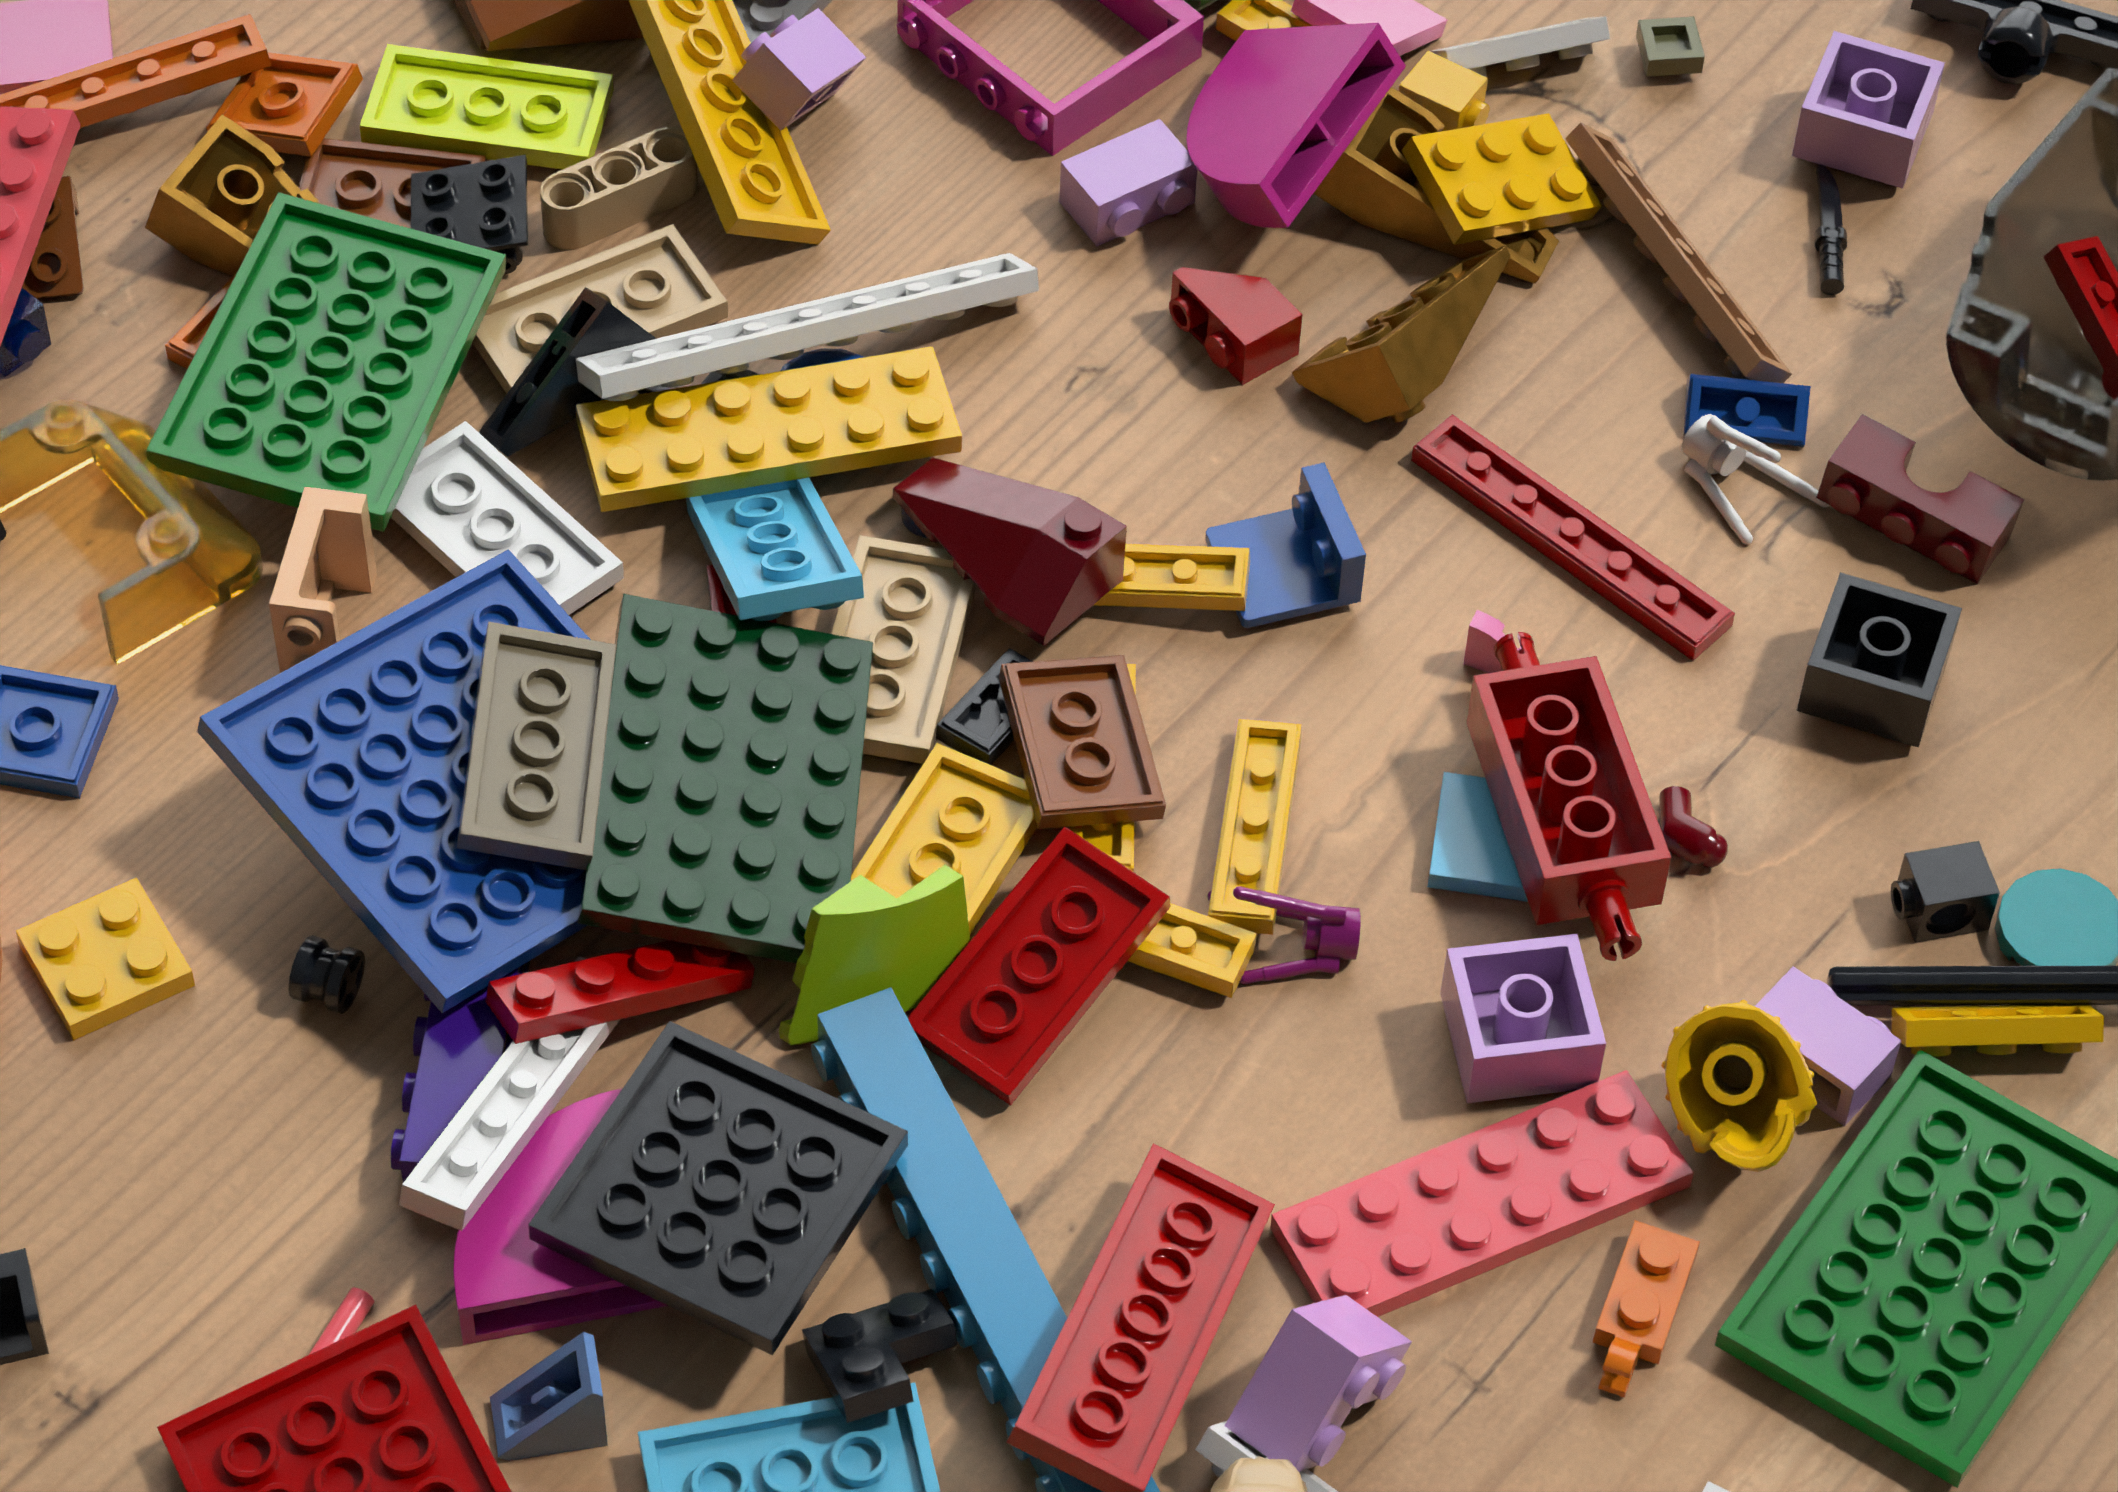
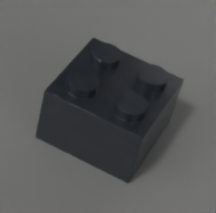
M1840 572L1807 664L1797 711L1919 748L1951 652L1962 608Z

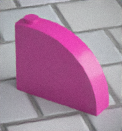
M1379 22L1244 30L1213 71L1195 101L1190 114L1186 137L1190 157L1221 205L1233 217L1250 225L1268 228H1288L1400 76L1406 65Z
M623 1088L597 1094L575 1102L549 1115L462 1231L458 1230L454 1250L453 1276L463 1345L668 1306L530 1240L528 1224Z

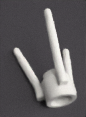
M1711 414L1702 416L1689 428L1684 436L1682 451L1691 459L1685 466L1684 471L1700 483L1730 528L1734 530L1738 538L1745 545L1751 544L1753 537L1711 474L1719 473L1722 476H1728L1744 460L1824 508L1829 506L1816 498L1818 490L1813 488V486L1775 464L1781 460V455L1778 451L1731 428L1717 416Z

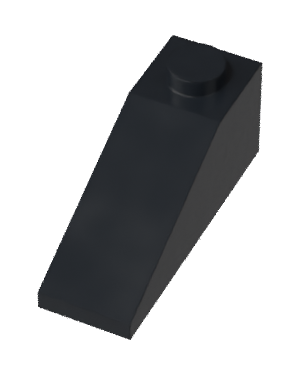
M585 287L479 433L494 447L509 457L576 419L577 404L604 400L578 381L576 358L657 338L608 301Z

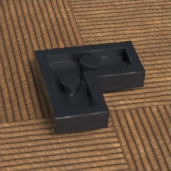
M933 1289L919 1293H903L894 1297L888 1303L856 1313L837 1314L828 1318L822 1324L802 1330L806 1353L847 1423L914 1402L910 1379L901 1363L958 1345L954 1322Z

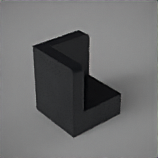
M26 1248L0 1254V1365L49 1354L36 1286Z

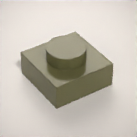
M1694 16L1638 20L1636 39L1646 77L1702 73L1705 55Z

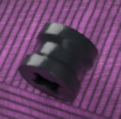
M314 935L307 937L299 948L291 968L288 986L290 997L302 1002L310 1001L313 998L323 1001L326 1008L330 1011L340 1014L345 1013L354 1002L362 983L365 969L364 953L352 947L339 951L330 948L328 942L323 938Z

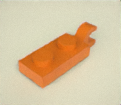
M1636 1220L1634 1221L1599 1317L1592 1342L1609 1348L1598 1389L1625 1397L1638 1358L1659 1365L1697 1257L1700 1241Z

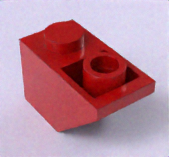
M1181 267L1172 273L1169 310L1174 322L1181 330L1189 331L1206 348L1214 364L1219 368H1226L1241 385L1299 354L1303 314L1266 278Z

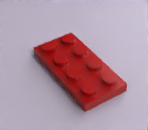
M1064 826L909 1015L908 1020L923 1046L1011 1106L1170 909V896Z

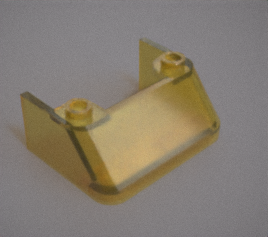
M72 399L57 400L0 430V513L94 461L147 519L137 531L136 544L140 557L148 566L98 593L110 657L118 665L254 586L263 572L261 551L255 538L202 481L163 471L147 460L146 449L156 432L149 424Z

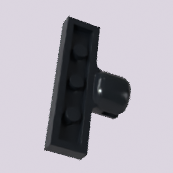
M2062 0L1912 1L1911 9L1927 13L1928 16L1935 20L1944 22L1954 21L1983 31L1982 42L1978 48V58L1987 73L2002 83L2018 84L2032 80L2041 73L2048 56L2052 53H2064L2089 60L2094 65L2104 69H2118V17Z

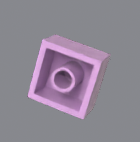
M1834 31L1801 108L1792 156L1903 189L1934 112L1945 63Z
M1577 934L1447 949L1440 994L1467 1103L1575 1091L1599 1081L1606 1041Z

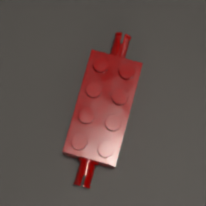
M1518 632L1517 638L1521 646L1520 650H1517L1513 634H1507L1501 637L1493 648L1502 671L1473 676L1466 724L1536 925L1590 917L1600 945L1602 957L1606 960L1616 961L1617 954L1613 944L1617 943L1622 960L1629 958L1637 953L1642 946L1641 936L1637 933L1629 910L1662 904L1671 855L1597 656L1540 665L1534 648L1533 638L1528 633Z

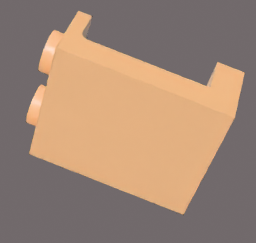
M304 487L269 602L280 673L340 641L336 606L331 602L335 588L372 593L377 577V568L366 494Z

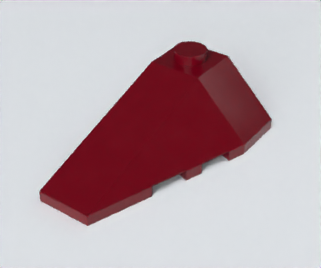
M933 457L893 488V499L931 542L940 543L953 557V568L963 580L972 579L984 593V604L995 617L1043 646L1123 580L1127 526L1079 497Z

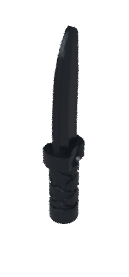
M1817 165L1816 176L1821 226L1815 231V248L1820 252V289L1825 294L1835 295L1844 289L1842 257L1843 251L1847 247V232L1842 225L1841 201L1836 181L1832 173L1824 165Z

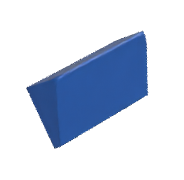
M1690 374L1686 385L1684 435H1686L1689 428L1698 419L1711 414L1717 416L1731 428L1762 443L1804 447L1811 386Z

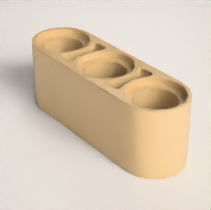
M677 127L656 129L547 177L540 188L543 234L546 241L562 250L582 248L693 198L697 192L698 185L697 163L683 130Z

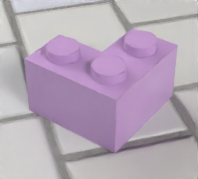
M1347 1295L1294 1308L1290 1311L1224 1426L1267 1458L1289 1460L1299 1472L1317 1465L1322 1467L1334 1457L1345 1439L1346 1432L1340 1427L1351 1408H1358L1362 1404L1379 1398L1384 1400L1398 1386L1406 1371V1365L1401 1360L1412 1341Z

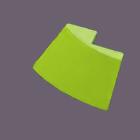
M943 865L900 897L895 898L862 875H859L813 907L804 935L805 947L797 961L792 979L800 988V993L793 1018L781 1021L779 1037L790 1045L818 1041L817 1014L890 987L904 1012L916 1008L970 942L964 876L949 866Z

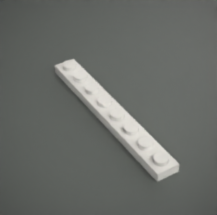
M1011 253L579 357L576 358L578 381L604 400L624 401L637 396L638 390L656 385L681 387L692 383L694 376L713 371L723 374L737 373L746 370L750 362L766 358L775 360L794 359L803 355L804 349L822 344L834 347L846 346L855 343L859 335L875 331L883 333L906 331L911 328V322L928 318L937 320L955 319L963 316L965 309L980 305L991 307L1008 306L1017 302V296L1039 291L1038 272L1034 266Z

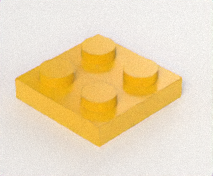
M137 877L16 930L21 950L73 1041L195 986L190 966Z

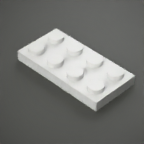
M466 421L422 449L391 515V518L455 577L466 573L509 549L568 615L624 578L623 562Z

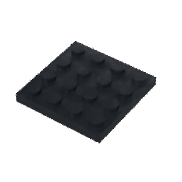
M669 1021L528 1224L530 1240L773 1356L907 1148L908 1131Z

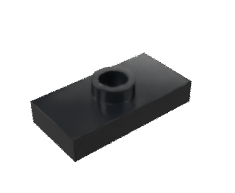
M1009 648L937 724L936 739L960 753L992 765L1015 740L998 678L1001 664L1033 661Z

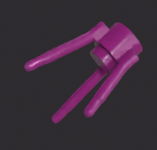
M1241 886L1234 888L1233 896L1237 899L1277 909L1276 916L1304 921L1302 935L1303 950H1315V957L1244 971L1240 980L1241 984L1270 981L1313 972L1338 974L1340 959H1356L1361 926L1359 908L1327 906ZM1211 891L1207 895L1209 901L1211 898Z

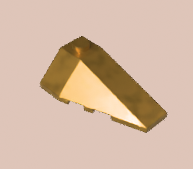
M1391 87L1313 194L1362 225L1461 259L1506 246L1511 257L1502 273L1536 284L1559 240L1547 228L1454 245L1402 153V149L1412 136L1441 132L1445 125L1431 111Z
M222 114L159 188L145 229L192 260L233 277L238 272L278 192L316 203L320 202L308 188L302 191L282 169L285 162L271 146Z
M1503 246L1462 259L1410 292L1412 299L1404 301L1389 310L1380 311L1367 319L1368 329L1356 334L1348 341L1346 336L1339 337L1326 345L1292 371L1296 382L1366 423L1391 416L1393 422L1397 423L1418 414L1426 407L1423 399L1443 384L1511 255L1507 247Z

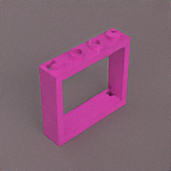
M897 0V33L909 47L918 49L937 64L948 78L956 79L975 94L987 109L995 110L1014 125L1025 139L1034 141L1052 156L1199 59L1202 54L1204 16L1185 1L1098 0L1150 41L1054 104L946 19L974 0Z

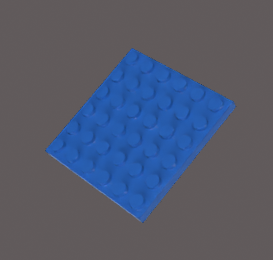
M509 549L200 716L197 730L198 734L441 1013L487 987L489 981L502 978L588 926L577 923L584 870L457 848L483 644L488 622L591 640Z

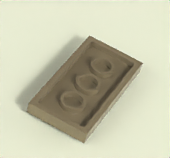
M488 622L479 674L457 841L458 849L586 870L588 863H591L594 850L616 644Z

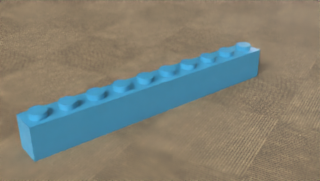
M890 987L817 1014L818 1042L811 1044L812 1057L822 1080L827 1082L833 1079L841 1094L838 1096V1099L908 1131V1146L883 1185H888L895 1198L892 1201V1210L900 1232L905 1239L915 1237L923 1252L920 1255V1265L929 1288L933 1289L935 1293L943 1291L951 1306L948 1314L954 1322L958 1344L962 1348L971 1346L980 1362L976 1370L981 1388L987 1400L991 1404L1000 1401L1009 1420L1006 1421L1005 1425L1009 1437L1067 1316ZM1012 1446L1019 1460L1030 1459L1039 1476L1035 1479L1037 1492H1103ZM1152 1476L1144 1492H1160Z

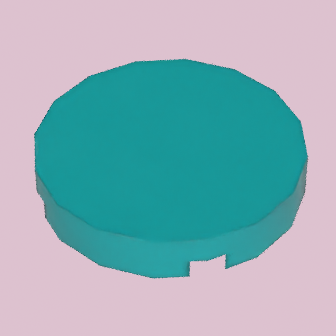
M2062 868L2036 870L2017 879L2002 896L1995 924V933L2000 950L2009 961L2013 957L2022 966H2116L2118 963V899L2108 887L2086 874Z

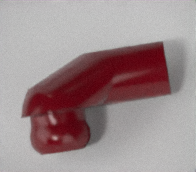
M1679 786L1663 789L1659 795L1660 828L1669 852L1692 864L1698 865L1701 863L1708 868L1720 865L1728 853L1726 839L1722 835L1716 834V830L1712 826L1692 817V801L1689 790Z

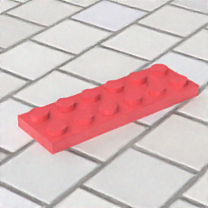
M1625 1070L1273 1213L1270 1229L1314 1303L1347 1295L1379 1317L1691 1187L1694 1172L1629 1072Z

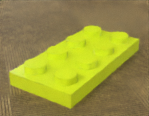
M387 44L359 126L361 142L483 155L489 160L526 155L527 165L565 169L595 155L614 91L613 74Z

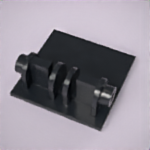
M526 155L411 174V229L506 254V271L504 274L512 273L523 259L521 246L528 245Z

